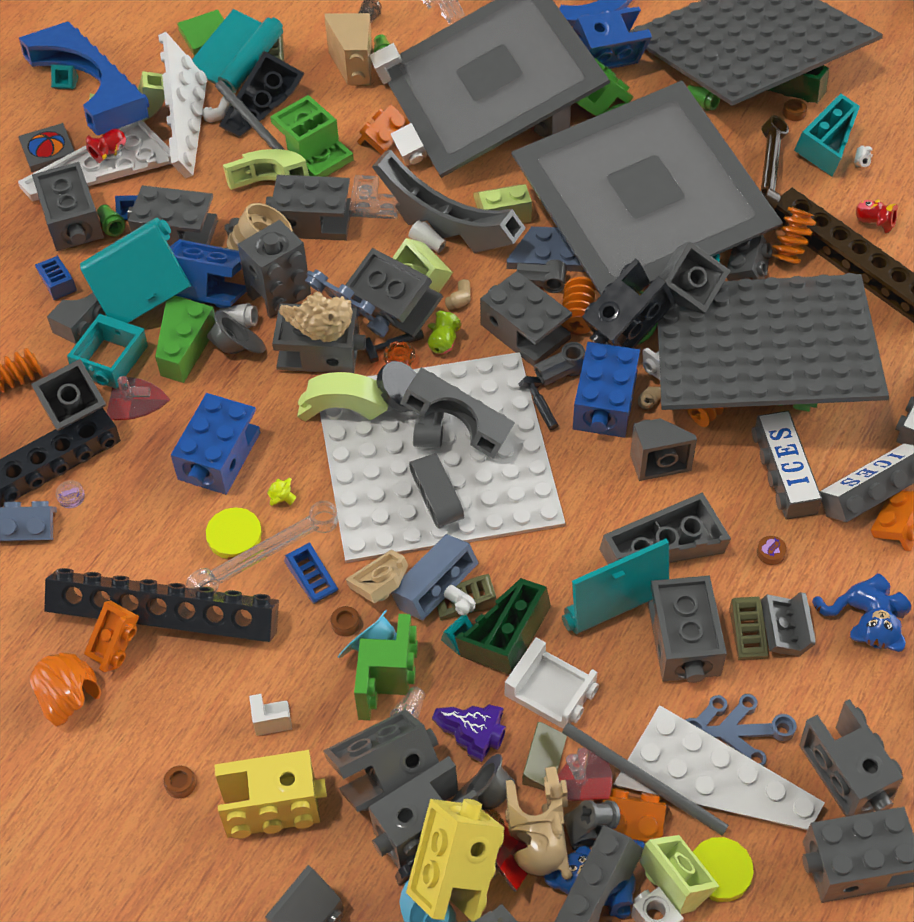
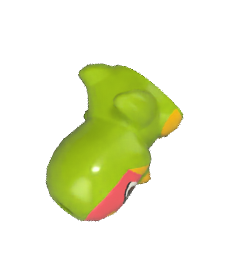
M438 311L436 312V323L427 325L429 329L433 330L428 338V346L436 354H446L452 350L456 340V332L461 329L462 324L455 314Z

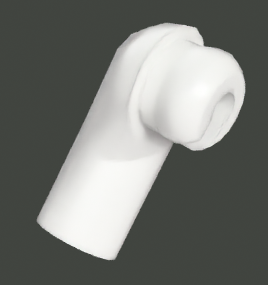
M223 96L218 108L205 107L202 110V116L209 123L223 120L231 104Z
M862 145L857 148L854 159L855 166L868 167L871 164L873 154H871L872 148L870 146L864 147Z
M454 585L448 586L445 590L444 597L455 603V610L460 615L465 616L475 609L474 599Z

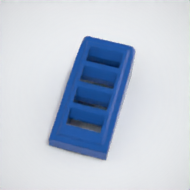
M58 255L35 264V268L53 300L77 291L72 276Z
M310 542L285 555V564L313 604L338 591L336 584ZM308 558L310 562L300 567L297 563ZM311 567L315 568L314 571L304 576L303 571ZM320 575L321 579L309 584L308 580ZM324 583L328 586L316 594L313 590Z

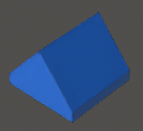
M138 195L115 196L116 212L124 220H128L129 207H134Z

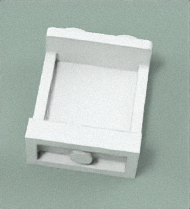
M536 637L505 681V696L564 729L568 722L570 724L571 722H578L584 711L583 704L587 698L592 700L599 688V684L596 683L598 672L592 669L589 674H586L546 652V642Z

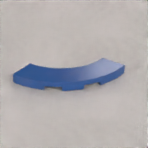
M597 0L585 5H560L559 10L569 24L574 26L577 18L582 15L621 10L627 7L632 0Z

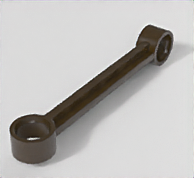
M773 115L762 126V132L767 138L761 192L772 208L775 209L780 200V194L775 191L781 140L789 132V127L782 118Z

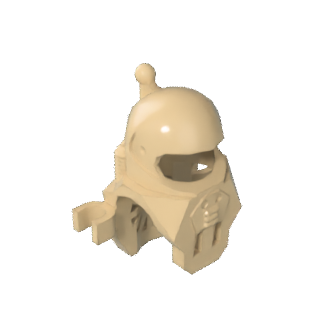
M556 767L545 768L544 787L547 803L542 805V814L536 816L528 815L521 810L518 804L515 784L512 780H506L507 810L505 815L510 836L526 843L528 846L513 854L515 861L525 872L531 875L543 876L555 870H560L565 880L570 879L573 873L569 869L563 819V807H568L566 780H561L559 784Z

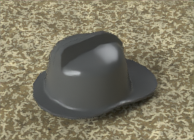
M216 311L214 313L216 322L208 332L207 338L221 351L236 354L244 349L254 353H263L266 350L265 344L255 333L238 323L229 314L223 311Z
M496 754L488 759L478 773L458 791L451 802H455L472 790H475L478 795V802L482 803V810H491L501 805L506 799V780H512L515 784L514 779L501 766L502 756Z

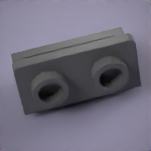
M763 234L732 248L727 268L731 270L727 276L728 281L751 277L753 280L765 279L768 273V263L772 257V247L770 243H767Z
M799 592L792 599L767 594L761 599L769 651L800 657L815 645V633L806 593Z

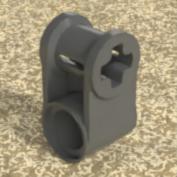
M585 800L563 817L572 849L577 850L584 845L588 848L592 847L603 825L611 829H615L618 826L620 810L614 801L606 800L601 804H596L591 800Z

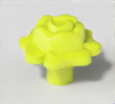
M291 478L284 481L276 479V482L271 484L267 492L271 498L269 505L273 506L283 501L292 505L297 496L290 492Z

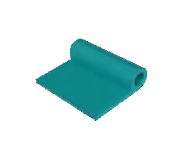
M233 9L193 57L192 61L199 70L205 73L208 81L216 84L222 80L235 93L250 75L264 51L268 53L284 33L283 25L274 17H266L261 23Z
M159 218L152 219L80 263V269L106 316L129 323L192 286L167 243L170 239L171 229L165 220H160Z
M668 540L659 541L573 580L574 604L564 608V615H562L565 628L568 631L579 634L653 600L651 581L669 579Z

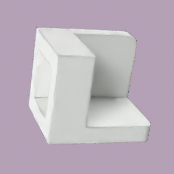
M394 43L369 55L383 85L392 81L387 69L402 62V58Z
M261 694L249 696L256 736L292 730L288 701L264 704Z

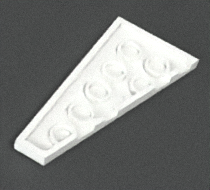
M164 32L158 36L159 42L163 44L164 48L160 56L166 68V72L162 74L165 106L170 107L167 125L172 130V137L169 138L171 164L186 179L194 174L207 77L193 63L191 57L183 52L167 32Z
M140 120L118 128L125 134L126 143L123 148L117 151V155H107L105 160L98 163L89 154L86 146L35 173L80 162L88 186L169 165L171 164L170 148ZM32 174L18 181L20 189L31 201L40 200Z
M660 705L628 758V761L698 806L766 820L771 823L801 830H808L810 823L815 822L825 803ZM622 771L613 786L656 794Z

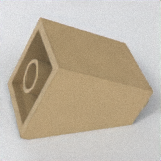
M370 13L325 14L328 52L347 85H370L372 61L369 55L373 51Z

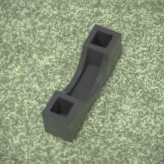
M91 293L87 297L78 300H62L47 316L52 333L77 344L99 314L105 315V312L94 293Z
M422 367L408 386L400 403L422 417L431 413L444 412L459 418L469 430L470 445L493 459L515 424L514 421L507 418L504 414L488 407L480 400L471 397L458 387L449 384Z
M603 825L554 922H599L601 910L607 897L620 882L631 878L641 858L643 848L632 838Z

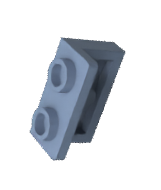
M32 501L31 507H21V502H4V507H0V541L53 540V513H57V507L49 506V501Z

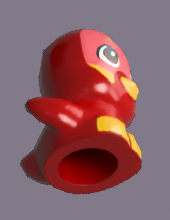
M119 129L109 130L101 138H93L90 135L86 137V149L98 163L105 160L107 155H117V151L123 148L126 143V136Z
M877 199L876 201H861L856 207V216L859 221L877 223V226H881L884 229V233H889L896 224L897 204L886 206Z

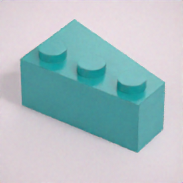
M840 93L802 131L794 151L833 177L843 156V151L860 106Z

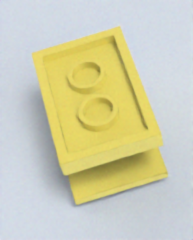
M309 750L215 764V776L224 803H228L218 805V812L227 838L242 839L253 833L265 832L273 834L284 828L296 827L303 829L311 827L315 823H320L318 798L327 797L325 778L315 779Z
M430 799L406 893L432 919H445L449 900L472 922L481 917L482 911L486 907L490 880L495 874V861L504 839V826L481 809L482 803L478 801L463 799V803Z

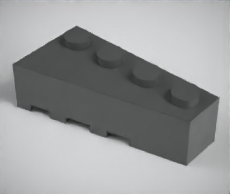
M702 492L604 534L599 550L607 564H610L667 539L669 542V563L723 554L731 538Z

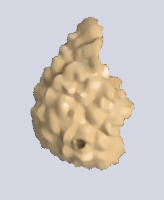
M315 292L313 295H309L300 307L281 305L279 313L285 318L286 322H290L303 335L310 337L312 340L320 339L322 342L336 341L345 333V330L351 323L353 311L351 309V300H345L344 297L326 299L321 293Z

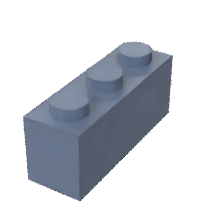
M448 534L437 542L403 576L399 587L391 592L399 610L423 621L445 598L444 592L450 585L456 587L479 564L470 543Z

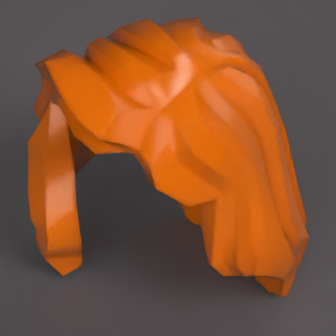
M60 653L46 656L35 665L30 676L32 690L44 717L56 727L66 723L68 716H71L74 710H79L84 705L82 684L85 691L93 698L99 699L101 695V688L97 684L93 669L85 661L79 659L76 654Z

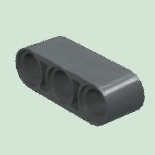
M434 453L410 461L409 467L412 477L435 526L439 528L464 519L460 500L438 455Z

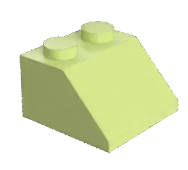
M526 184L473 193L477 208L485 210L513 209L522 223L531 222L532 200Z
M406 238L393 256V259L428 276L432 281L429 288L437 292L441 291L453 274L443 261L425 243Z
M680 835L649 839L645 843L639 863L646 870L645 874L649 881L661 888L680 914L695 911L719 887Z

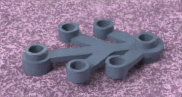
M315 269L314 272L308 270L305 282L321 293L324 290L331 298L344 297L345 300H351V307H357L358 316L361 314L370 321L367 327L378 336L384 338L389 331L388 326L390 323L380 315H377L376 318L371 316L375 310L371 303L364 299L360 303L351 299L354 291L349 287L341 284L338 288L327 282L328 277L319 270Z
M751 694L742 695L738 705L719 726L707 725L715 716H721L726 712L727 700L720 695L713 696L707 708L697 718L685 719L716 739L723 740L730 747L750 759L752 757H759L762 761L759 764L765 766L766 763L765 753L754 749L741 738L773 736L779 741H788L793 738L797 727L795 720L787 714L775 716L772 723L738 725L746 715H751L756 710L758 702ZM748 701L752 703L753 706L745 707L743 705V702ZM713 703H720L723 708L717 709L713 706ZM777 728H785L788 733H781Z

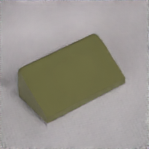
M537 722L523 771V785L545 790V768L556 767L558 772L567 739L566 735L545 723Z

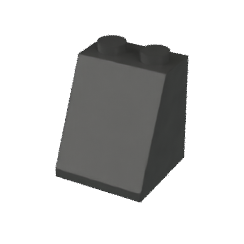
M81 359L31 384L57 431L107 406Z

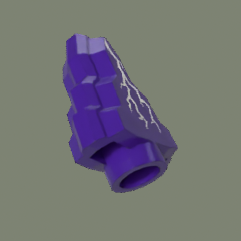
M490 704L484 708L471 706L465 710L455 707L436 708L432 716V720L442 731L454 735L457 745L467 749L469 757L480 762L483 761L490 748L499 750L506 732V726L500 724L504 708Z

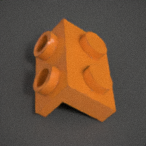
M390 104L385 111L382 108L377 111L372 117L374 120L372 125L369 122L364 125L359 131L362 136L357 142L361 145L366 140L382 155L394 143L391 133L410 124V122Z
M902 490L886 499L871 528L874 538L900 540L904 551H911L914 545V491Z
M112 601L105 602L84 655L100 663L99 670L102 672L118 669L126 658L125 650L129 641L136 634V623L139 616Z
M611 788L610 798L602 799V803L610 800L614 801L619 807L620 821L613 830L634 840L648 841L649 839L662 838L666 802L660 800L659 795L641 793V797L628 796L629 791Z

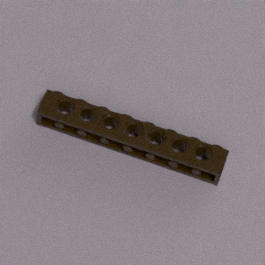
M793 187L780 196L779 203L774 211L783 222L782 226L789 225L784 220V217L793 215L787 210L788 207L814 215L811 218L816 221V224L814 226H807L812 231V234L803 235L808 240L806 246L845 274H861L864 288L914 323V272Z

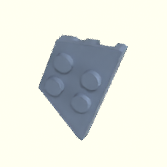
M531 227L507 259V269H517L518 263L545 265L547 261L556 259L566 264L567 271L585 272L558 227Z

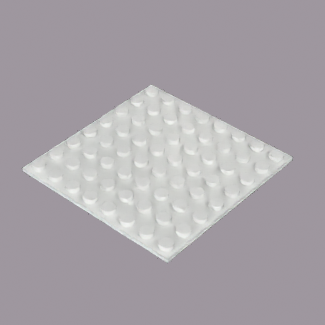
M520 352L424 367L427 371L434 373L437 377L458 387L461 391L480 400L488 407L504 414L515 422L494 459L470 445V433L466 425L459 418L448 413H444L442 421L441 449L413 446L414 426L419 420V415L413 411L399 412L388 405L387 411L372 420L346 408H328L320 412L345 563L379 558L391 549L399 554L428 550L446 534L469 543L565 526L562 508L529 388L519 387L518 385L526 376ZM420 368L413 369V370H414L416 373H418V371L420 370ZM377 375L367 376L374 380H377ZM434 453L438 455L464 512V519L439 528L435 526L409 467L410 461Z

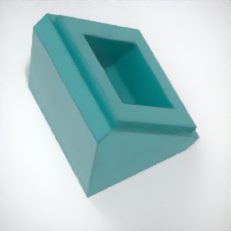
M52 64L51 88L74 89L78 80L75 67Z
M461 615L443 632L441 641L458 655H460L455 637L461 632L465 633L473 626L467 615Z

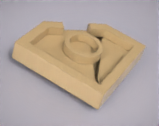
M391 549L345 580L351 590L373 603L387 599L390 593L399 587L408 568V563L403 555Z

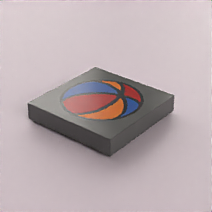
M63 123L18 136L31 172L38 171L74 152Z

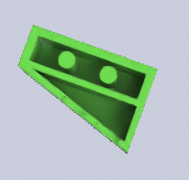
M173 296L166 301L155 355L160 376L182 383L185 382L209 342L207 338L208 332L216 322L214 319V307L178 296Z

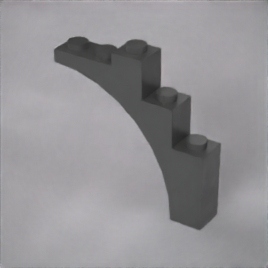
M392 150L385 151L372 166L398 201L395 208L408 225L414 224L418 220L421 222L428 221L435 232L442 238L461 235L473 253L512 245L526 228L513 209H479L459 203L437 192L415 176Z

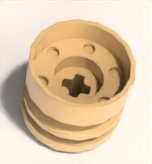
M253 203L246 207L239 218L238 224L234 226L233 231L228 236L227 246L228 249L239 251L238 243L278 220H281L291 231L292 227L286 217L278 210L265 204Z

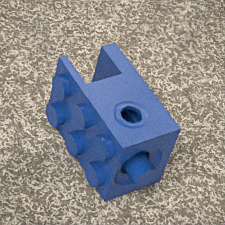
M625 7L621 10L603 11L593 15L585 14L578 17L573 26L574 31L591 55L609 69L637 64L652 39L649 29L629 33L641 11L640 7Z
M180 239L170 246L192 285L175 296L188 298L198 303H214L217 307L227 308L232 306L247 292L246 285L225 282V277L232 278L242 269L238 250Z
M587 342L574 403L572 430L622 438L626 437L637 379L640 349Z
M206 393L171 453L177 479L227 495L261 433L259 426L249 423L256 408Z

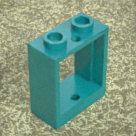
M99 314L67 355L68 362L71 364L81 359L93 381L100 385H107L117 389L148 347L144 328ZM104 340L126 347L111 368L89 360Z

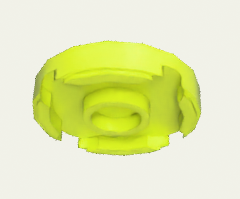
M228 508L218 512L208 522L206 528L208 546L213 553L221 558H243L253 553L261 541L262 530L260 521L254 513L243 508Z
M712 837L701 842L693 850L695 856L719 885L709 896L710 900L731 902L740 898L750 887L754 874L753 861L747 850L738 842L725 837Z

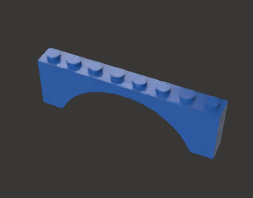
M69 21L19 37L23 57L32 67L51 66L52 64L74 66L75 69L90 74L101 83L95 95L83 105L87 125L97 136L109 130L118 129L149 117L147 110L149 101L146 95L142 94L135 84H131L126 75L121 74L116 65H112L107 57L102 55L98 48L93 46L88 38L84 37L79 29L75 28Z

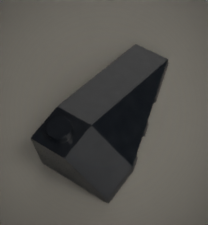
M264 51L237 97L261 121L294 93L304 76V72ZM232 105L219 125L220 128L238 138L242 137L252 128Z

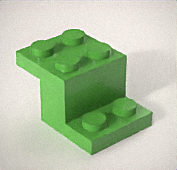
M594 58L610 80V84L576 103L593 115L598 116L603 114L617 97L627 103L634 96L628 92L630 87L624 81L618 79L611 69Z
M309 95L270 116L271 123L285 135L287 150L298 153L306 160L309 176L326 177L354 160L353 153L339 141L337 120Z
M399 614L396 640L360 638L354 689L358 720H370L371 709H377L378 694L409 695V684H415L416 667L414 666V658H417L418 640H416L417 626H412L411 614Z

